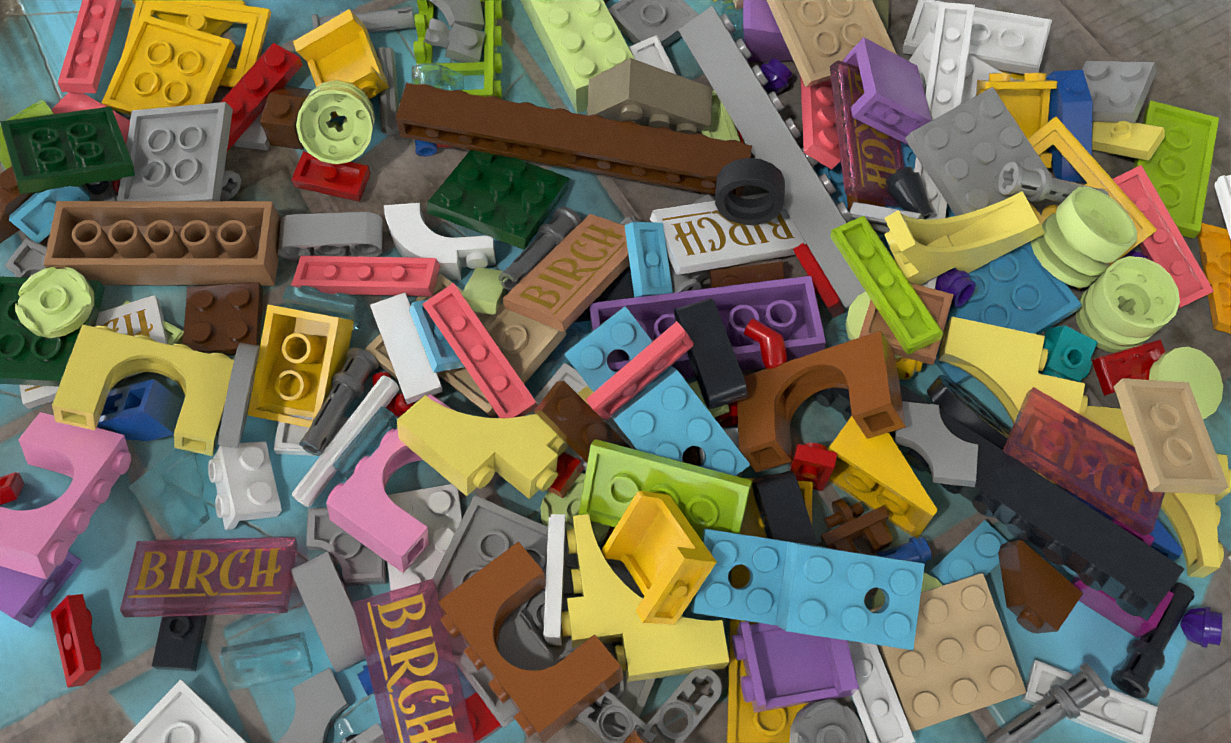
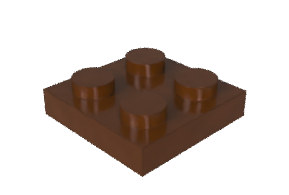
M260 283L187 287L183 345L190 347L194 351L207 354L221 353L226 356L236 355L239 343L260 346L263 288Z

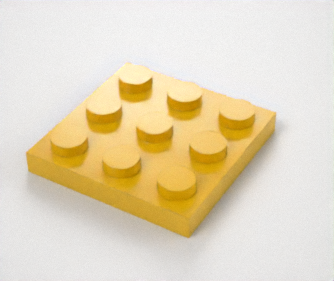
M140 14L101 103L106 107L111 106L112 110L131 115L132 110L212 103L235 45L226 38Z

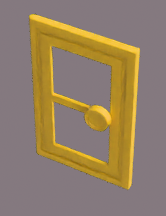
M137 0L123 52L140 14L152 17L153 11L187 16L185 20L186 26L199 31L205 30L207 26L206 19L247 24L236 69L226 68L219 86L233 88L261 56L271 11L267 8L209 0Z
M1057 116L1028 138L1038 156L1054 145L1086 181V186L1105 189L1109 193V197L1114 199L1133 220L1137 230V241L1117 260L1121 259L1157 231L1154 225ZM1029 202L1041 225L1051 214L1056 213L1058 205L1054 204L1048 205L1040 215Z

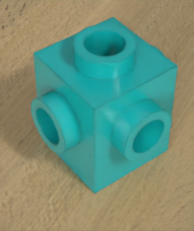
M1065 325L1047 329L1043 348L1048 350L1047 361L1043 371H1038V373L1081 382L1091 369L1092 361L1090 359L1098 341Z

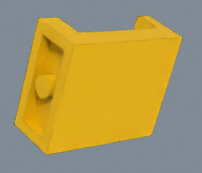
M350 9L293 41L296 52L307 61L316 87L323 82L335 80L349 82L364 91L369 99L389 88L368 30ZM336 111L333 112L331 119H334L338 116Z
M989 73V80H977L976 96L993 87L1028 139L1048 123L1051 89H1057V81L1046 79L1047 73H1024V79L1011 80V73ZM1044 151L1039 157L1046 168H1051L1052 153Z
M646 491L636 493L601 550L605 559L622 561L644 595L643 600L635 611L642 623L675 625L717 563L671 496Z

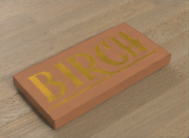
M589 214L502 298L504 307L565 332L630 264L624 225Z

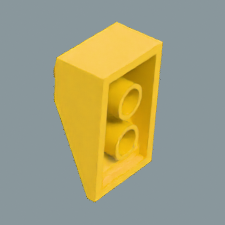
M268 305L248 416L310 428L314 418L333 388L332 378L334 374L340 373L345 365L354 320ZM289 415H298V416H303V417H313V420L304 419V418H299V417H293V416H289Z
M851 416L828 449V451L837 452L835 468L828 481L871 510L884 505L890 514L887 520L917 539L937 512V508L890 434L885 433L867 439Z

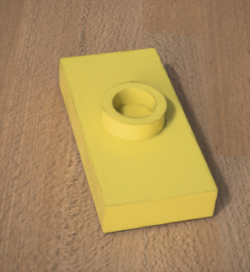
M1128 121L1092 122V150L1149 161L1165 137L1164 127L1130 123Z

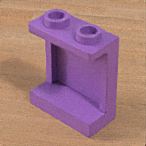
M863 37L843 59V66L846 69L849 67L850 71L861 76L864 94L851 107L852 117L908 145L905 138L912 131L932 121L918 66Z
M68 551L63 563L56 566L47 580L0 566V610L31 628L82 560Z
M749 621L740 622L737 635H732L736 660H743L746 676L740 677L745 703L752 702L754 713L852 696L859 689L847 640L787 632L776 625L764 623L749 625Z

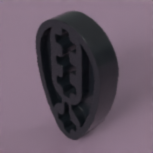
M939 375L927 389L929 397L936 405H939V408L944 413L1017 460L1025 453L1016 447L1020 439L992 411L960 384L947 376Z

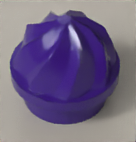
M772 58L768 63L761 65L760 69L768 80L763 85L768 94L772 91L777 94L788 87V80L791 78L792 73L783 63Z
M950 269L938 277L935 289L954 294L951 304L960 307L971 298L976 284L970 279V275L966 271Z
M1207 606L1190 609L1180 623L1187 640L1204 648H1207L1208 644L1220 646L1222 613L1211 611L1210 607Z

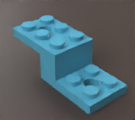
M624 306L566 351L564 355L591 390L595 392L617 373L607 365V357L610 352L616 349L624 350L628 354L630 362L653 341L626 306ZM672 366L668 367L612 415L614 421L639 451L683 462L682 456L684 451L688 447L698 446L704 452V460L699 467L733 476L738 475L750 465L678 370Z
M703 528L702 541L717 563L693 597L691 612L776 625L787 632L914 650L924 563ZM736 565H745L750 572L749 582L742 588H733L728 580L729 571ZM878 587L885 596V602L881 609L870 612L865 606L864 598L870 589Z

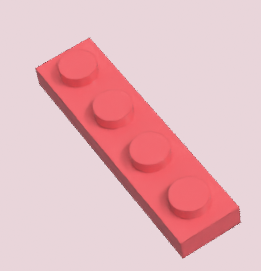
M82 0L58 79V85L62 92L96 94L122 0Z
M800 76L804 153L832 170L841 161L835 78L805 87Z
M1142 165L1113 178L1114 182L1157 229L1155 233L1140 243L1139 246L1144 255L1148 256L1149 260L1161 265L1172 276L1179 290L1180 304L1178 309L1214 292Z
M301 256L291 285L296 293L396 296L405 292L406 296H433L440 265L436 258Z
M454 283L422 304L499 418L522 417L538 407L533 396Z

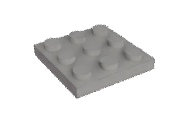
M993 87L912 131L905 138L955 216L988 207L1016 195H1003L998 188L1000 173L1009 162H1017L1021 164L1022 168L1033 171L1038 168L1048 171Z
M226 102L132 110L126 146L133 162L135 176L125 177L120 180L117 201H220L233 109Z

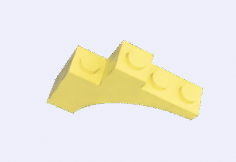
M1023 191L988 207L949 218L915 219L902 214L899 210L884 218L890 229L884 235L890 245L894 260L907 280L917 285H921L954 267L959 271L964 270L970 273L1045 234Z
M951 317L944 327L938 361L960 368L985 385L1005 408L1014 424L1019 439L1029 418L1027 414L1045 425L1048 432L1046 440L1038 442L1040 451L1037 455H1030L1026 452L1023 454L1024 465L1056 485L1059 474L1058 467L1052 469L1044 463L1048 461L1057 432L1065 436V430L1028 409L1026 405L1057 424L1068 427L1078 422L1079 418H1083L1088 404V397L1083 395L1085 383L1038 373V371H1043L1047 361L1048 350L1043 348L1045 336ZM1036 420L1030 433L1032 437H1038L1042 433V428ZM1030 437L1025 445L1027 447L1026 451L1029 452L1034 449V442ZM1064 438V440H1063V443H1062V446H1061L1059 452H1061V450H1062V448H1063L1065 438Z
M586 386L577 394L587 403L585 399L594 392ZM426 395L397 419L399 440L466 496L477 487L479 489L485 487L496 471L530 499L539 490L544 492L553 484L558 475L556 472L558 456L569 446L537 414L514 418L472 416L444 407Z
M1087 405L1083 418H1079L1078 422L1071 425V432L1093 445H1088L1071 434L1072 441L1080 445L1077 447L1075 454L1090 447H1098L1102 453L1095 451L1086 457L1097 461H1111L1119 468L1120 472L1124 474L1126 472L1131 475V479L1137 484V480L1146 484L1144 490L1158 503L1176 531L1183 549L1187 575L1189 577L1205 578L1218 570L1223 562L1224 549L1222 544L1218 542L1217 527L1220 523L1221 512L1219 506L1215 503L1231 491V469L1228 468L1227 455L1216 454L1229 486L1219 494L1150 492L1144 477L1104 454V452L1108 453L1144 475L1122 410L1119 408Z
M589 514L573 516V529L566 530L568 554L576 553L578 569H571L574 594L581 593L582 597L567 598V611L562 612L561 616L563 637L571 636L572 648L579 647L594 634L603 644L621 641L622 646H615V657L621 665L622 671L626 673L627 682L690 674L697 669H709L711 671L725 669L730 661L723 621L697 620L681 616L675 625L642 623L635 610L643 598L626 586L605 560L596 542Z

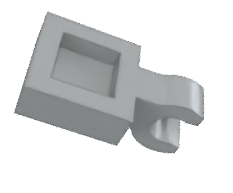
M431 19L424 42L446 48L445 57L463 63L479 62L485 33L457 23H453L450 30L444 22Z

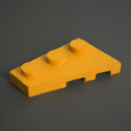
M1201 223V229L1197 238L1203 272L1214 292L1208 294L1213 329L1231 334V239L1228 229Z

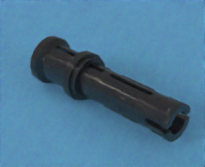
M1176 582L1170 592L1174 593V596L1156 628L1128 645L1126 660L1120 670H1115L1112 673L1111 681L1124 693L1136 698H1146L1150 691L1148 684L1156 670L1163 668L1165 664L1163 652L1190 602L1195 597L1194 591L1183 583Z

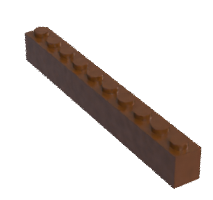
M406 83L395 117L400 137L713 195H716L717 175L721 169L732 161L750 158L752 145L743 144L737 140L725 141L709 138L700 133H681L667 127L654 128L639 125L633 121L621 122L605 119L595 114L582 115L571 113L562 108L549 109L538 107L529 102L516 103L505 101L496 96L483 97L468 94L462 90L450 91L439 89L424 83L419 85ZM744 186L736 187L730 192L742 197Z

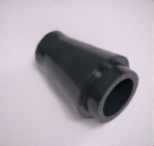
M906 167L897 171L885 181L888 186L887 193L904 211L920 213L925 220L934 214L929 204L920 173L914 172L912 167Z

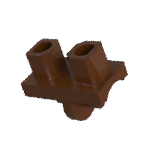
M837 499L832 502L834 514L824 518V522L828 529L838 524L840 526L822 534L821 542L818 543V546L859 553L852 541L863 537L871 552L876 553L890 546L893 541L886 524L890 514L883 505L855 519V516L864 513L862 505L857 502L848 506L843 499Z

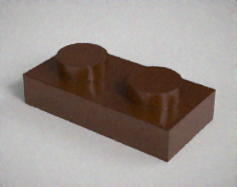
M775 259L710 269V288L784 279L783 261Z

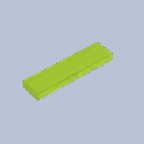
M861 216L831 230L830 238L907 355L942 339V330L865 216Z

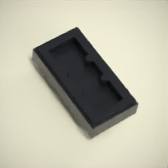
M180 587V589L167 590V594L205 593L206 596L166 597L152 667L156 669L196 672L211 596L206 593L204 588Z

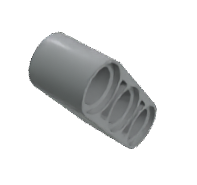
M371 212L286 215L280 220L278 255L290 261H299L301 256L378 257L382 253L383 219L381 216Z
M327 551L291 569L299 592L335 671L338 673L375 654L372 642L330 552Z

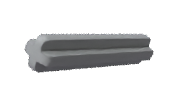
M380 47L377 49V56L389 88L379 93L381 131L384 135L396 136L399 134L395 119L399 107L395 52L390 47Z

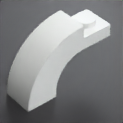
M420 203L384 205V213L393 242L402 257L436 258L440 265L438 276L442 274L448 280H461L462 267L476 269V267L485 268L486 266L496 265V250L492 237H444L434 233L425 225Z

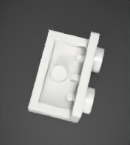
M266 441L240 443L239 448L220 445L213 459L209 461L208 475L210 481L216 484L218 495L215 500L217 516L223 518L225 530L234 529L238 522L243 520L278 517L282 509Z

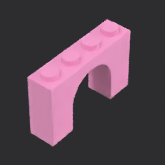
M431 394L427 396L440 405L452 409ZM397 428L396 430L391 429L385 434L381 440L380 447L371 456L367 455L359 461L354 474L344 484L340 483L334 487L328 496L326 504L330 521L404 573L429 545L427 526L392 502L385 492L390 477L399 468L408 463L423 460L399 440Z
M40 412L18 439L27 464L67 475L73 480L61 497L46 506L24 511L0 507V566L47 580L56 566L63 563L68 549L77 536L87 529L90 518L98 506L108 499L111 488L120 475L127 472L131 463V454L129 453L125 436L100 428L90 430L55 422L53 415Z

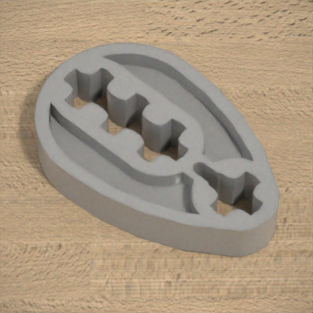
M239 343L229 381L218 445L239 448L248 416L260 346Z

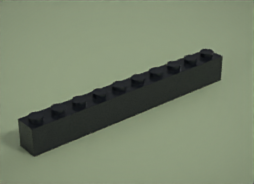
M899 383L902 402L931 404ZM839 387L827 388L812 395L822 406H831L840 412L847 422L851 418L852 413L848 389ZM939 409L944 425L953 435L968 443L978 444L975 487L941 484V486L950 493H959L971 501L973 507L986 517L993 516L1005 524L1008 531L1022 541L1028 540L1036 545L1051 562L1057 565H1065L1077 573L1080 580L1091 589L1102 590L1114 598L1117 605L1126 613L1132 616H1140L1148 621L1177 582L1184 568ZM896 430L888 432L895 442ZM895 443L913 468L922 472L927 471L931 474L928 463L917 451Z

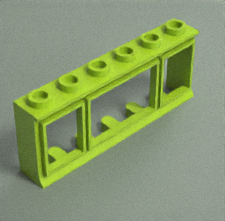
M417 0L419 14H415L414 20L418 41L413 42L417 68L412 69L413 83L417 85L424 83L432 86V77L484 75V89L462 91L472 95L483 97L496 96L502 99L501 80H496V73H502V54L497 53V46H503L502 26H497V20H503L502 0H480V2L485 1L484 62L433 63V45L424 42L430 20L434 19L435 4L429 0Z

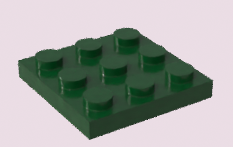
M111 106L0 121L20 194L30 192L41 193L49 189L68 186L79 187L87 183L106 180L117 181L125 177L135 176L133 162Z
M470 150L428 200L427 213L525 250L537 233V229L545 222L567 191L569 177L518 158Z
M0 276V384L59 387L82 325L79 329L66 336L47 338L35 335L20 322L15 312V303L18 305L20 298L18 292L29 278ZM87 280L94 291V307L83 325L95 327L105 287L100 281Z

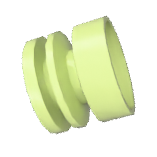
M340 80L323 82L311 90L298 112L296 128L299 140L309 154L322 162L331 164L351 162L363 154L371 141L375 121L373 105L365 92L352 83ZM335 111L338 116L345 115L343 125L341 126L337 121H330Z
M1078 187L1057 207L1056 213L1051 214L1041 226L1045 234L1037 237L1030 243L1035 256L1048 272L1065 284L1080 288L1088 287L1110 266V262H1115L1137 241V230L1133 220L1114 199L1099 190L1090 187Z
M1129 256L1116 260L1079 297L1078 300L1082 305L1076 311V322L1082 334L1098 341L1096 347L1104 351L1116 353L1142 345L1176 315L1180 304L1179 290L1172 276L1158 263L1143 257Z

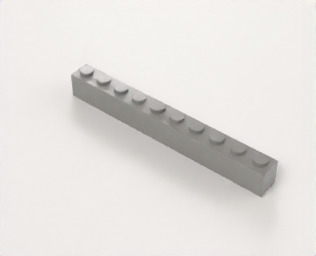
M711 6L678 29L746 144L752 145L751 152L755 159L770 162L782 172L785 179L784 207L843 305L849 311V307L856 297L866 291L830 238L832 229L854 219L849 214V210L843 201L839 204L835 203L831 194L836 192V189L825 173L819 176L813 166L819 162L804 153V148H801L796 140L802 136L791 118L786 121L783 119L780 111L785 109L774 91L768 94L763 85L768 82L767 78L758 65L751 67L747 59L752 54L742 39L735 41L731 35L736 29L726 13L719 16L713 6Z

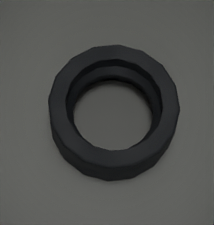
M755 158L739 159L724 166L717 175L715 205L718 212L727 220L743 225H759L776 218L783 210L785 179L782 172L772 163ZM750 185L766 189L769 194L760 198L748 199L736 196L730 191L736 187Z

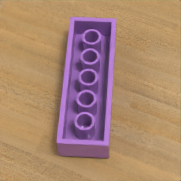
M811 276L596 302L590 305L592 331L626 306L650 339L654 341L675 323V308L712 298L720 314L741 371L765 368L762 362L760 344L743 334L752 318L783 336L787 352V362L824 350L826 344ZM621 349L613 350L607 357L608 367L616 372L629 363L628 354ZM686 353L671 365L674 369L678 370L684 379L695 377Z

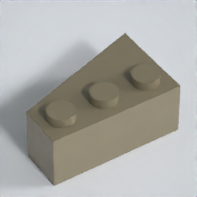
M632 58L589 79L587 115L595 114L605 119L621 122L633 121L639 125L654 128L667 127L673 131L687 134H695L711 127L712 88Z

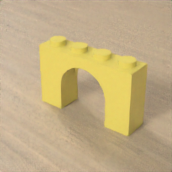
M82 324L52 403L55 422L96 430L108 394L116 383L135 373H159L176 382L185 396L174 431V448L213 456L219 438L234 360L221 353H202L194 351L183 344L168 345L156 342L144 335L130 336L117 333L106 326L92 327Z

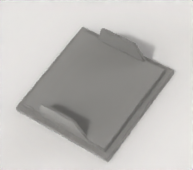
M521 610L503 623L499 633L498 648L500 655L508 663L523 670L536 671L552 667L560 662ZM465 653L454 661L501 726L503 728L508 726L515 720L513 716L519 711L510 700L502 704L488 685L493 677L485 667L477 671Z

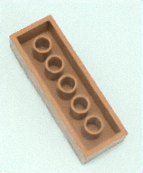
M57 201L43 265L46 268H73L83 275L86 280L100 281L103 285H226L260 283L261 286H275L279 258L278 243L281 218L272 201Z

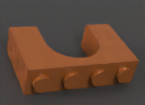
M881 331L782 363L773 369L767 368L744 376L747 387V399L737 401L739 451L755 472L792 462L790 423L793 414L809 396L827 388L839 387L849 390L852 417L867 439L906 427L895 354Z
M518 541L438 601L445 614L439 620L453 639L461 635L469 647L463 650V652L476 670L479 671L483 667L487 669L493 677L488 685L502 704L510 700L519 712L513 718L529 738L535 733L544 743L623 679L621 665L595 634L559 663L543 670L532 671L517 668L500 655L498 648L499 633L507 617L546 587L543 570Z

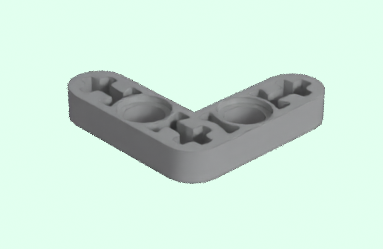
M709 669L692 671L647 725L609 691L595 701L599 707H601L603 700L611 704L601 711L596 722L589 718L595 714V710L591 706L586 708L576 718L604 743H623L634 729L652 743L657 737L656 734L650 732L653 727H656L658 733L667 741L683 743L717 702L721 695L722 685L719 677ZM706 679L711 684L708 691L713 696L708 698L703 695L693 706V708L700 710V713L696 716L688 704L677 700L679 695H682L687 702L696 688L691 682L695 680L698 683H702ZM675 709L684 713L687 719L685 730L680 733H672L666 729L663 717L669 710ZM617 713L625 717L628 729L624 735L612 737L606 733L603 722L610 714Z

